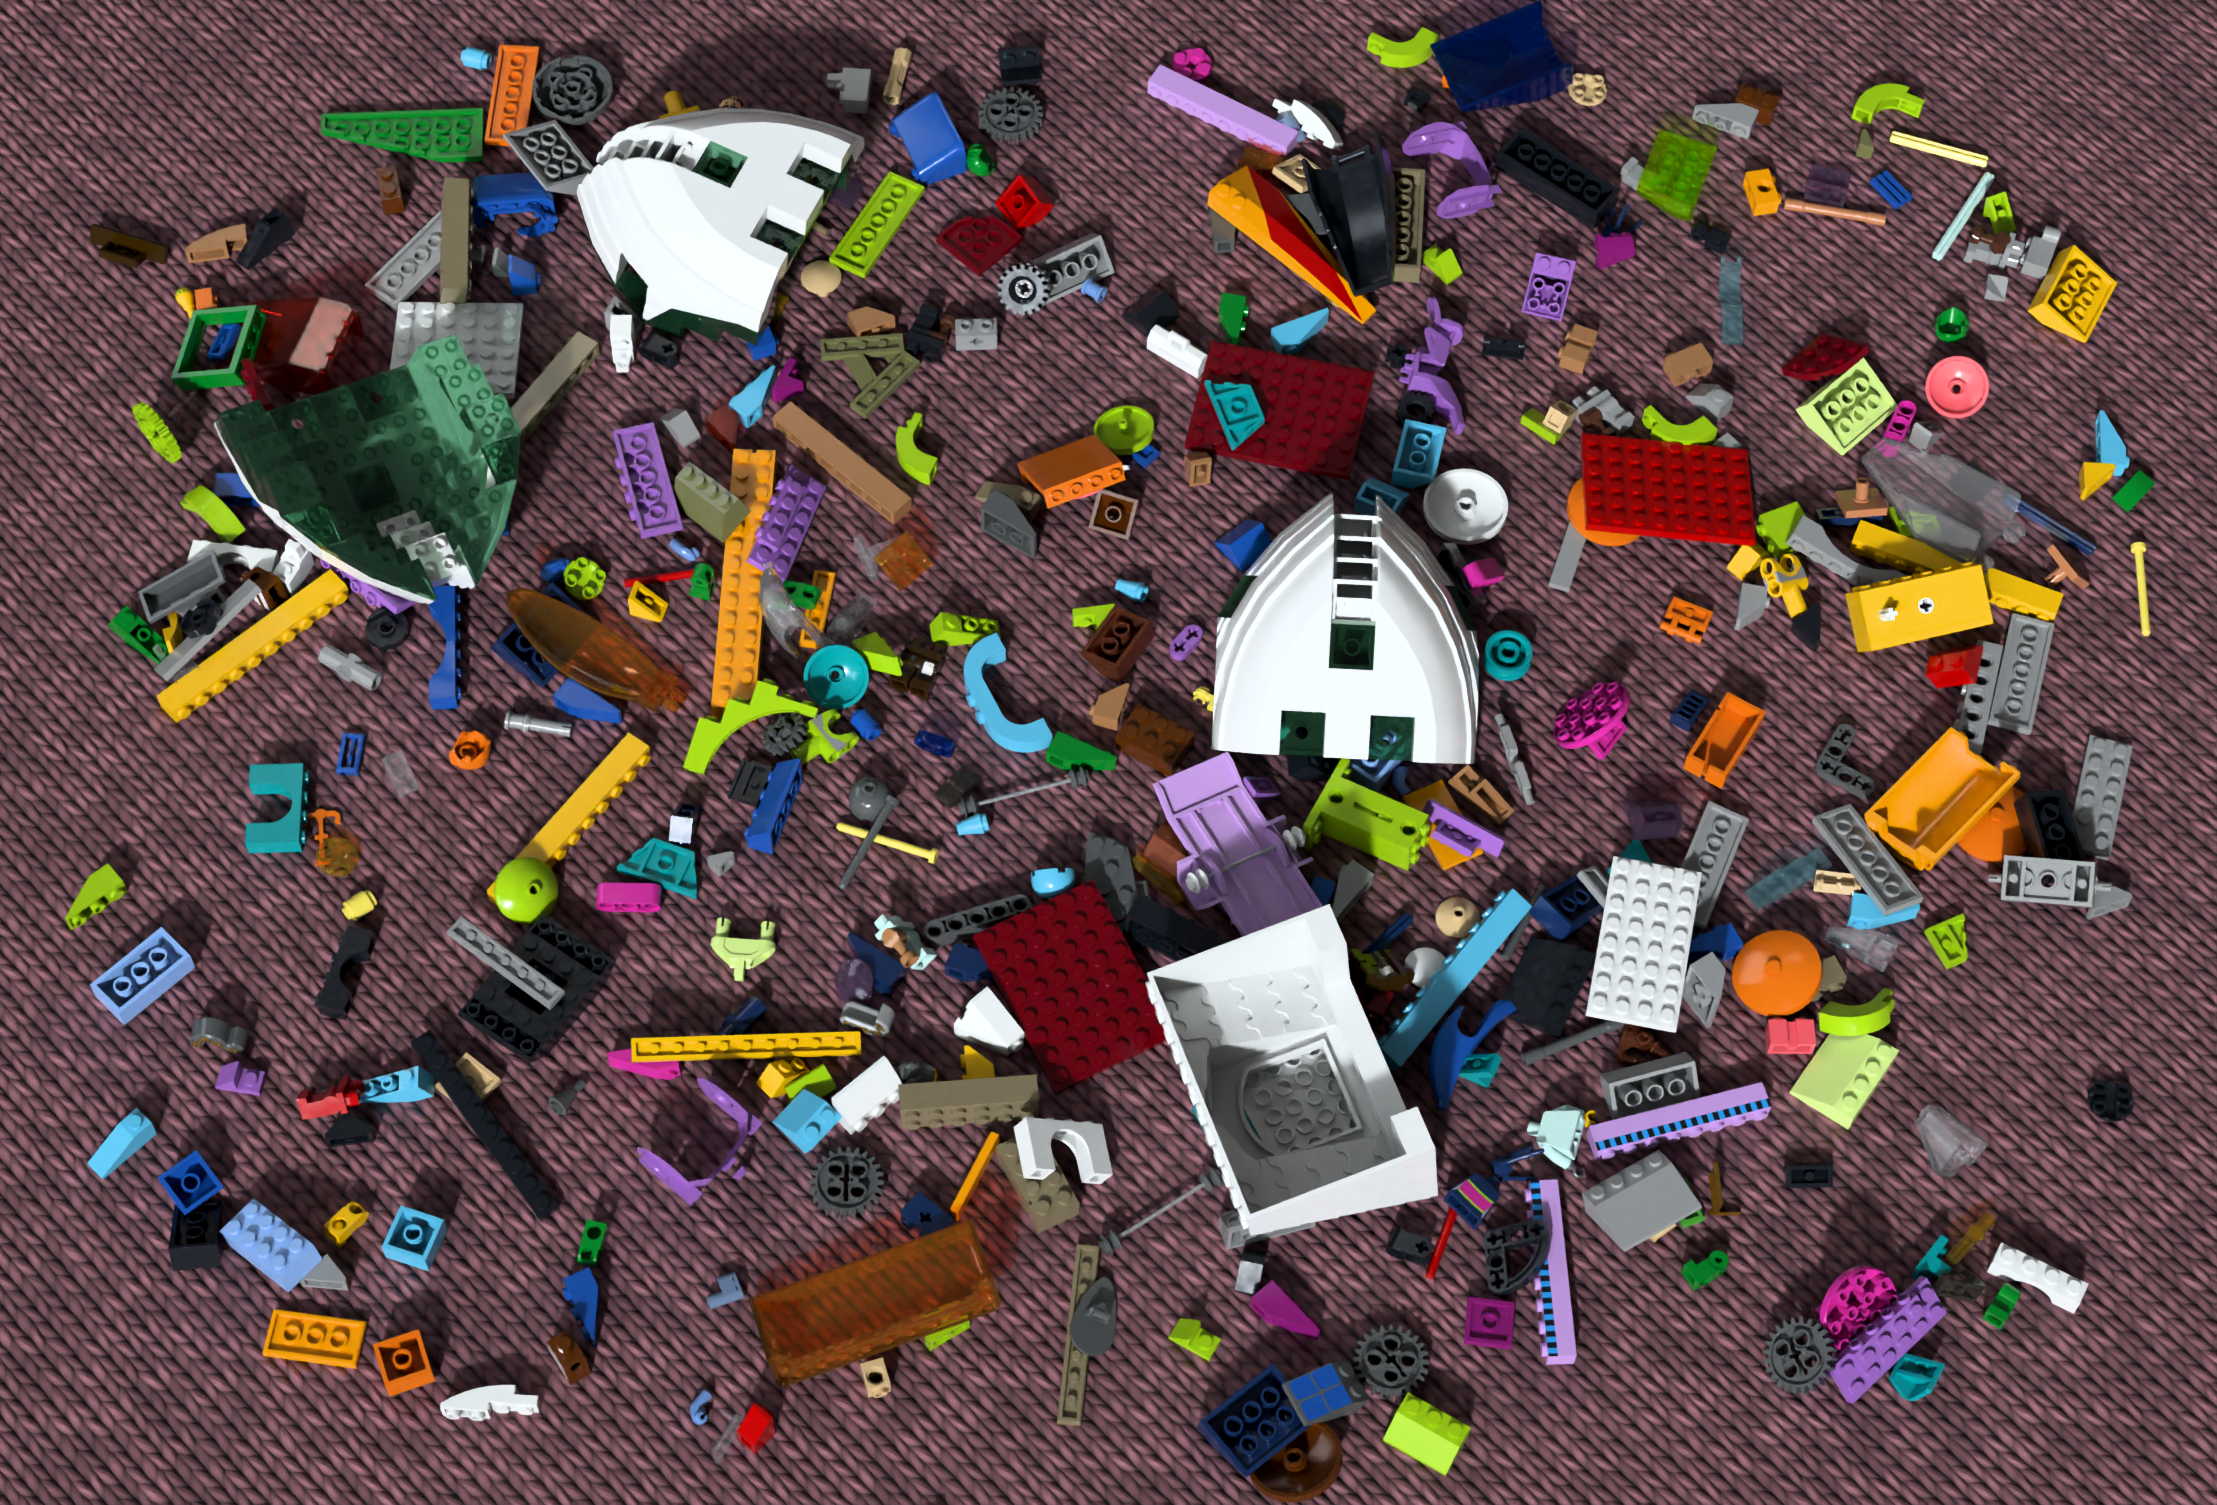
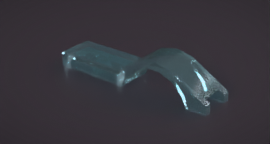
M1725 257L1720 259L1719 303L1721 306V344L1742 345L1743 309L1740 301L1742 257H1737V263L1725 262Z

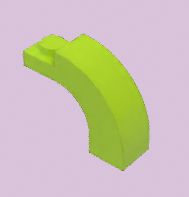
M1422 27L1413 39L1406 42H1393L1372 32L1368 37L1367 50L1381 56V64L1395 68L1413 67L1425 62L1433 55L1438 48L1439 35Z
M1892 83L1881 84L1866 90L1859 97L1851 118L1870 126L1875 115L1885 109H1896L1919 118L1925 100L1909 94L1908 86Z
M1651 405L1644 409L1642 417L1645 427L1651 429L1650 440L1677 442L1681 445H1709L1715 441L1718 430L1704 415L1688 425L1672 424Z
M915 412L912 419L907 420L905 427L899 426L897 429V459L906 474L914 480L930 486L938 470V458L921 452L915 446V442L923 427V414Z
M201 485L187 492L184 499L180 502L184 509L200 515L211 526L221 541L230 543L246 530L233 512L214 493Z
M1884 988L1873 1000L1862 1005L1849 1006L1829 1001L1819 1011L1820 1031L1839 1036H1858L1884 1028L1890 1023V1013L1895 1006L1893 990Z

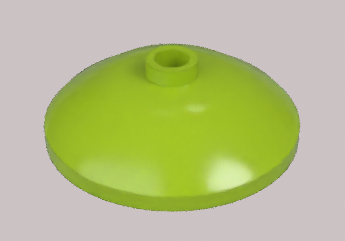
M521 857L511 860L502 867L496 877L494 884L496 904L501 913L509 920L518 924H534L543 913L548 916L557 903L558 883L556 876L551 868L539 859ZM531 886L535 889L534 894L530 892Z

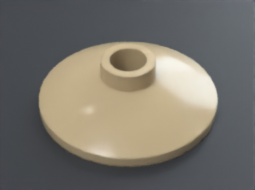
M1453 897L1439 905L1435 919L1438 928L1445 935L1452 938H1465L1470 935L1468 930L1476 922L1480 923V913L1471 901L1465 898ZM1455 913H1461L1462 916H1456Z

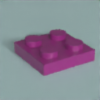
M1468 1297L1464 1344L1511 1350L1515 1302Z

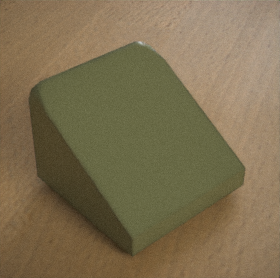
M1863 129L1859 138L1856 156L1871 159L1874 145L1867 130Z

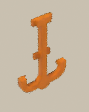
M317 809L313 813H308V819L316 818L319 823V835H315V840H319L320 860L315 861V866L331 864L330 859L325 860L324 839H328V834H324L323 820L328 816L336 817L334 823L341 824V817L337 811Z

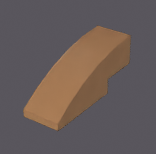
M240 224L223 228L194 241L185 248L188 263L230 258L229 252L242 250L249 239L246 225Z
M1468 764L1448 781L1449 785L1465 801L1498 826L1514 812L1486 779L1481 780Z

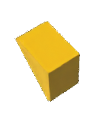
M2083 462L2079 472L2080 498L2084 501L2110 480L2116 466L2108 463Z
M1756 541L1754 546L1742 545L1728 564L1727 569L1741 581H1744L1771 554Z
M635 581L628 597L630 615L662 622L669 604L640 582Z

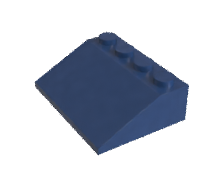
M551 582L495 640L490 648L504 662L543 688L599 626Z
M1274 1364L1266 1368L1204 1417L1197 1426L1210 1445L1244 1478H1247L1312 1426H1303L1281 1386L1287 1382V1379Z

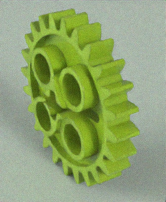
M144 401L134 405L132 413L138 421L137 425L143 434L146 435V438L149 439L155 451L161 454L162 457H165L170 463L174 464L183 457L180 451L181 448L177 445V440L168 426H165L166 424L161 416L152 407H149L147 403L145 404Z

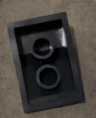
M222 1200L205 1201L186 1215L174 1205L168 1248L173 1271L221 1266L222 1235L219 1231L222 1229Z

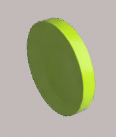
M1136 406L1112 408L1103 413L1094 425V435L1115 455L1133 454L1144 449L1150 444L1155 434L1152 416L1146 410Z

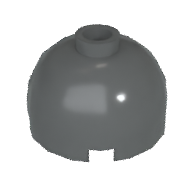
M876 777L859 779L852 785L849 792V808L852 814L860 820L875 821L886 803L884 800L885 796H892L891 790L882 779Z

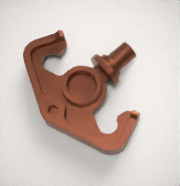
M1632 1024L1624 1026L1617 1053V1061L1620 1064L1626 1066L1638 1064V1059L1635 1056L1628 1057L1625 1054L1632 1047L1641 1052L1650 1050L1648 1055H1657L1659 1058L1670 1055V1053L1661 1048L1659 1041L1654 1043V1036L1647 1030V1027Z

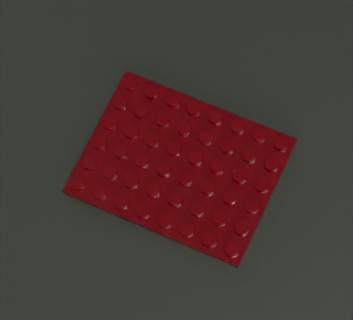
M1211 340L1184 449L1199 452L1205 451L1210 454L1349 481L1375 371ZM1211 380L1213 384L1224 385V382H1229L1236 385H1251L1264 415L1265 423L1235 450L1231 451L1204 386V381Z
M1093 880L973 935V940L1017 1024L1024 1031V1037L1055 1095L1166 1042L1163 1033L1164 1029L1157 1019L1154 1004H1151L1147 993L1148 990L1145 982L1148 981Z

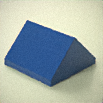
M1246 520L1217 540L1215 545L1241 572H1244L1253 565L1272 541L1262 522Z
M197 1150L157 1177L169 1198L184 1215L224 1188Z

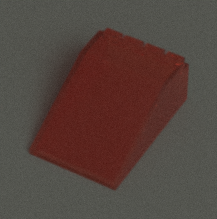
M323 297L248 302L247 305H257L267 316L252 362L260 382L316 397L333 392L330 377L327 373L342 345L341 342H343L346 334L359 338L364 336L359 311L351 309L349 304ZM244 322L238 324L243 327ZM240 333L227 360L223 361L221 359L216 369H228L230 367Z

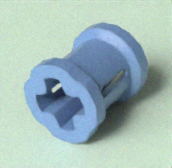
M1091 277L1084 282L1081 288L1083 295L1091 296L1097 303L1102 302L1108 292L1106 286H1100Z

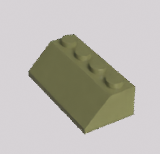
M690 461L675 477L674 497L678 509L722 543L726 541L751 512L739 498Z

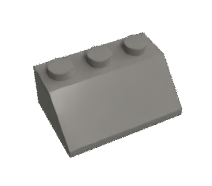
M1713 952L1690 965L1682 997L1707 1029L1712 1025L1721 1000L1726 971L1723 961L1716 957Z

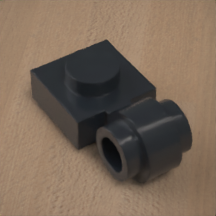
M1704 222L1696 223L1691 230V238L1694 241H1705L1704 247L1721 255L1724 253L1732 237L1714 227L1709 232V227Z

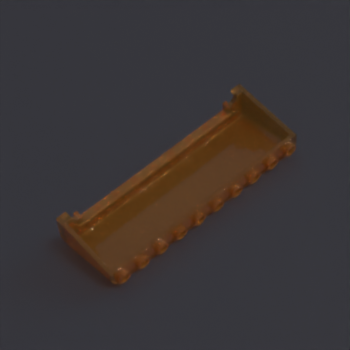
M972 1219L749 1299L767 1362L775 1382L779 1386L793 1385L996 1311L1001 1305L993 1276Z

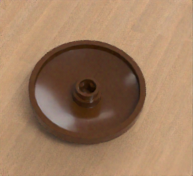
M1326 1423L1313 1424L1249 1476L1255 1487L1271 1499L1282 1502H1301L1312 1499L1326 1491L1335 1482L1341 1471L1343 1453L1340 1441L1336 1433Z

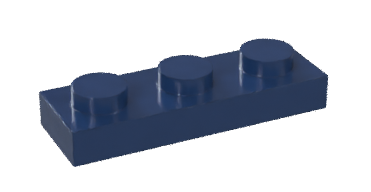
M1840 507L1815 509V518L1819 525L1828 528L1835 525L1852 526L1859 524L1860 520L1871 524L1883 521V516L1845 518Z

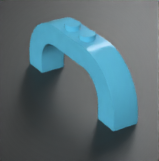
M997 633L983 638L971 648L964 663L966 700L970 707H974L978 723L984 725L987 733L996 743L1011 751L1029 753L1048 748L1052 742V733L1043 718L1029 724L1020 725L1008 721L1001 713L983 679V675L991 666L1006 660V649Z

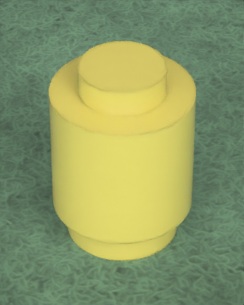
M369 890L360 891L343 902L344 908H342V911L347 919L357 921L374 910L377 901Z

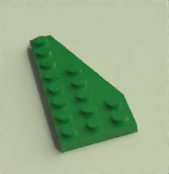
M484 109L322 114L321 132L322 135L442 163L483 161Z

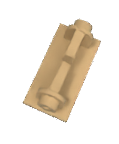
M1816 869L1813 891L1852 895L1853 892L1858 893L1861 891V885L1851 873Z

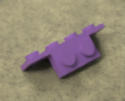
M1431 798L1427 800L1423 813L1429 815V821L1438 825L1432 833V838L1469 858L1478 848L1495 857H1499L1506 842L1505 838Z

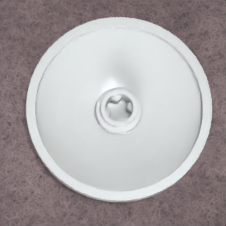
M1454 469L1435 478L1434 482L1429 484L1424 495L1423 513L1429 527L1438 536L1456 544L1472 545L1491 539L1502 529L1507 518L1508 500L1501 485L1491 476L1473 469Z

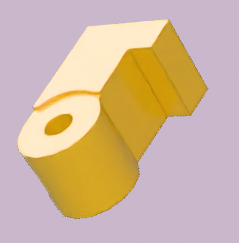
M351 1201L324 1224L325 1236L341 1248L347 1242L346 1239L366 1222L369 1212L356 1201Z

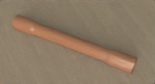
M1785 198L1784 210L1850 219L1884 226L1886 221V214L1864 212Z

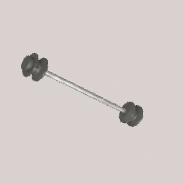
M1080 766L1078 772L1070 769L1068 779L979 802L972 795L969 796V800H964L960 797L957 807L959 814L967 818L968 813L972 812L974 815L978 813V806L1070 783L1071 787L1077 790L1078 785L1082 784L1086 788L1090 778L1087 769L1083 770L1082 766Z
M1209 1167L1208 1174L1199 1173V1185L1118 1235L1117 1232L1109 1229L1107 1237L1099 1236L1100 1241L1098 1244L1105 1254L1113 1255L1114 1248L1122 1250L1121 1238L1201 1188L1210 1193H1213V1186L1215 1185L1221 1188V1181H1223L1221 1173L1217 1169L1213 1170Z

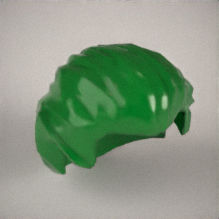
M976 143L968 149L966 165L970 172L977 176H990L995 168L986 148L982 144Z
M1953 306L1936 317L1934 328L1940 340L1952 344L1956 343V341L1959 342L1966 336L1970 323L1966 314L1959 310L1957 306Z

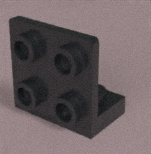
M1037 44L998 48L999 69L1004 86L1015 87L1018 84L1025 83L1035 85L1043 81Z

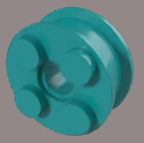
M1504 630L1493 634L1486 643L1483 656L1486 670L1490 675L1499 680L1514 681L1520 679L1530 668L1533 654L1531 643L1524 635L1516 631Z

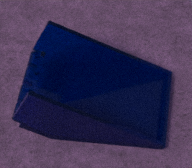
M1541 0L1430 44V48L1461 113L1540 101L1564 91L1565 86L1573 84L1572 64H1562L1558 54L1555 53L1556 50L1550 37H1547L1548 33L1543 23H1541L1543 22Z

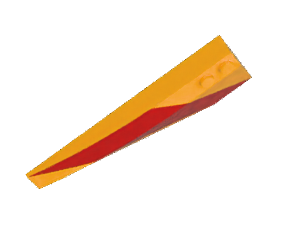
M1245 166L1223 178L1209 191L1207 205L1362 325L1376 313L1375 307L1364 294L1357 297L1353 295L1340 264L1282 193L1249 166Z

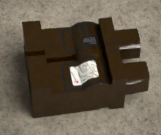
M915 636L911 644L906 643L904 651L900 656L903 666L900 667L902 675L890 674L889 684L891 688L906 693L910 690L911 695L929 700L940 671L944 666V646L935 643L930 651L925 649L926 641Z
M1350 949L1349 951L1350 976L1355 979V982L1364 993L1391 991L1394 989L1395 991H1402L1404 984H1411L1413 982L1415 972L1412 968H1404V958L1401 955H1394L1390 949H1383V953L1381 951H1373L1370 954H1362L1359 949Z

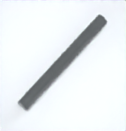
M1544 885L1538 886L1529 903L1532 907L1539 897L1547 891ZM1529 911L1518 923L1501 955L1504 960L1508 961L1527 928L1532 918Z

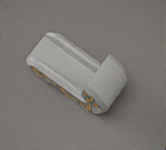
M849 1001L843 1009L840 1021L842 1025L849 1029L858 1028L868 1035L884 1037L891 1029L895 1013L885 1003L882 1004L879 1011L858 1002Z

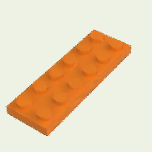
M499 45L484 139L485 145L510 146L503 135L529 127L533 101L532 84L537 74L540 55L539 47Z

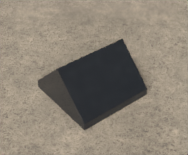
M1163 290L1147 292L1125 311L1121 317L1148 338L1151 329L1155 325H1160L1166 329L1180 314L1166 291Z

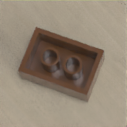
M1138 703L1116 735V749L1169 777L1176 773L1193 748L1195 733Z

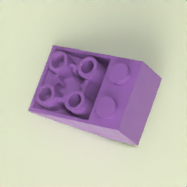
M1536 252L1521 312L1562 321L1576 261Z

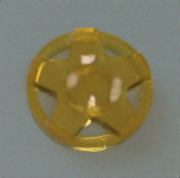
M328 838L320 844L316 852L318 867L330 876L339 877L347 875L358 864L359 855L353 842L344 838ZM353 853L355 855L354 861L350 858ZM321 860L327 862V868L322 864ZM339 867L345 868V870L337 871Z

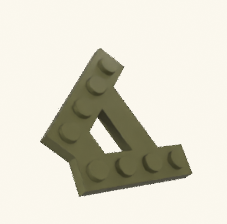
M903 333L820 339L822 361L843 360L862 392L850 403V408L865 419L920 367V361L904 350ZM884 357L889 366L876 376L866 358Z

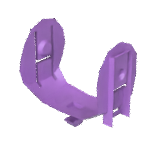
M1463 121L1451 124L1436 122L1423 126L1419 130L1411 131L1409 137L1402 145L1403 153L1413 157H1427L1441 152L1456 158L1463 163L1472 176L1476 186L1455 191L1447 196L1438 206L1437 216L1443 219L1463 217L1476 213L1479 209L1495 206L1491 199L1493 194L1502 192L1498 184L1490 186L1491 176L1489 171L1493 169L1494 161L1488 155L1485 161H1483L1481 154L1467 135V127Z
M697 1078V1081L707 1097L738 1121L739 1140L723 1163L707 1179L688 1182L660 1157L645 1148L637 1147L638 1154L641 1156V1159L639 1158L638 1160L690 1206L703 1194L698 1189L705 1187L721 1170L726 1172L736 1161L734 1155L747 1139V1133L751 1136L763 1124L711 1078H709V1081L704 1078ZM741 1166L732 1178L740 1180L746 1174L744 1167Z

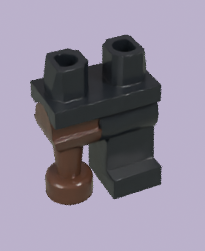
M922 303L916 321L907 334L906 352L914 357L920 351L924 353L923 359L932 364L937 358L942 359L947 348V335L949 330L955 329L956 318L952 315L944 314L940 321L939 309ZM940 322L941 328L939 329V331H935L938 323Z

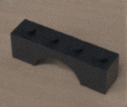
M348 926L346 932L341 934L339 939L340 947L338 952H335L332 956V967L330 972H326L323 980L324 987L322 992H318L315 1000L321 1015L346 1021L353 1004L351 992L343 985V979L347 971L354 965L361 962H369L377 943L374 932Z

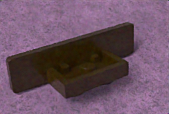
M98 224L91 225L90 242L103 246L99 249V257L107 259L110 262H118L131 268H137L145 260L163 265L167 262V245Z

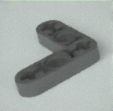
M1841 724L1837 727L1817 760L1815 772L1824 780L1859 798H1870L1876 787L1875 782L1870 777L1841 763L1856 734L1855 729L1851 725ZM1844 732L1848 733V736L1845 737L1842 743L1840 741L1842 734H1844ZM1837 747L1840 749L1841 754L1833 755L1829 749ZM1825 764L1829 766L1826 770L1822 769ZM1835 769H1837L1836 775L1834 776L1833 772L1835 771ZM1842 773L1848 774L1851 780L1848 782L1842 781L1839 775ZM1864 785H1867L1868 789L1865 791L1861 789Z

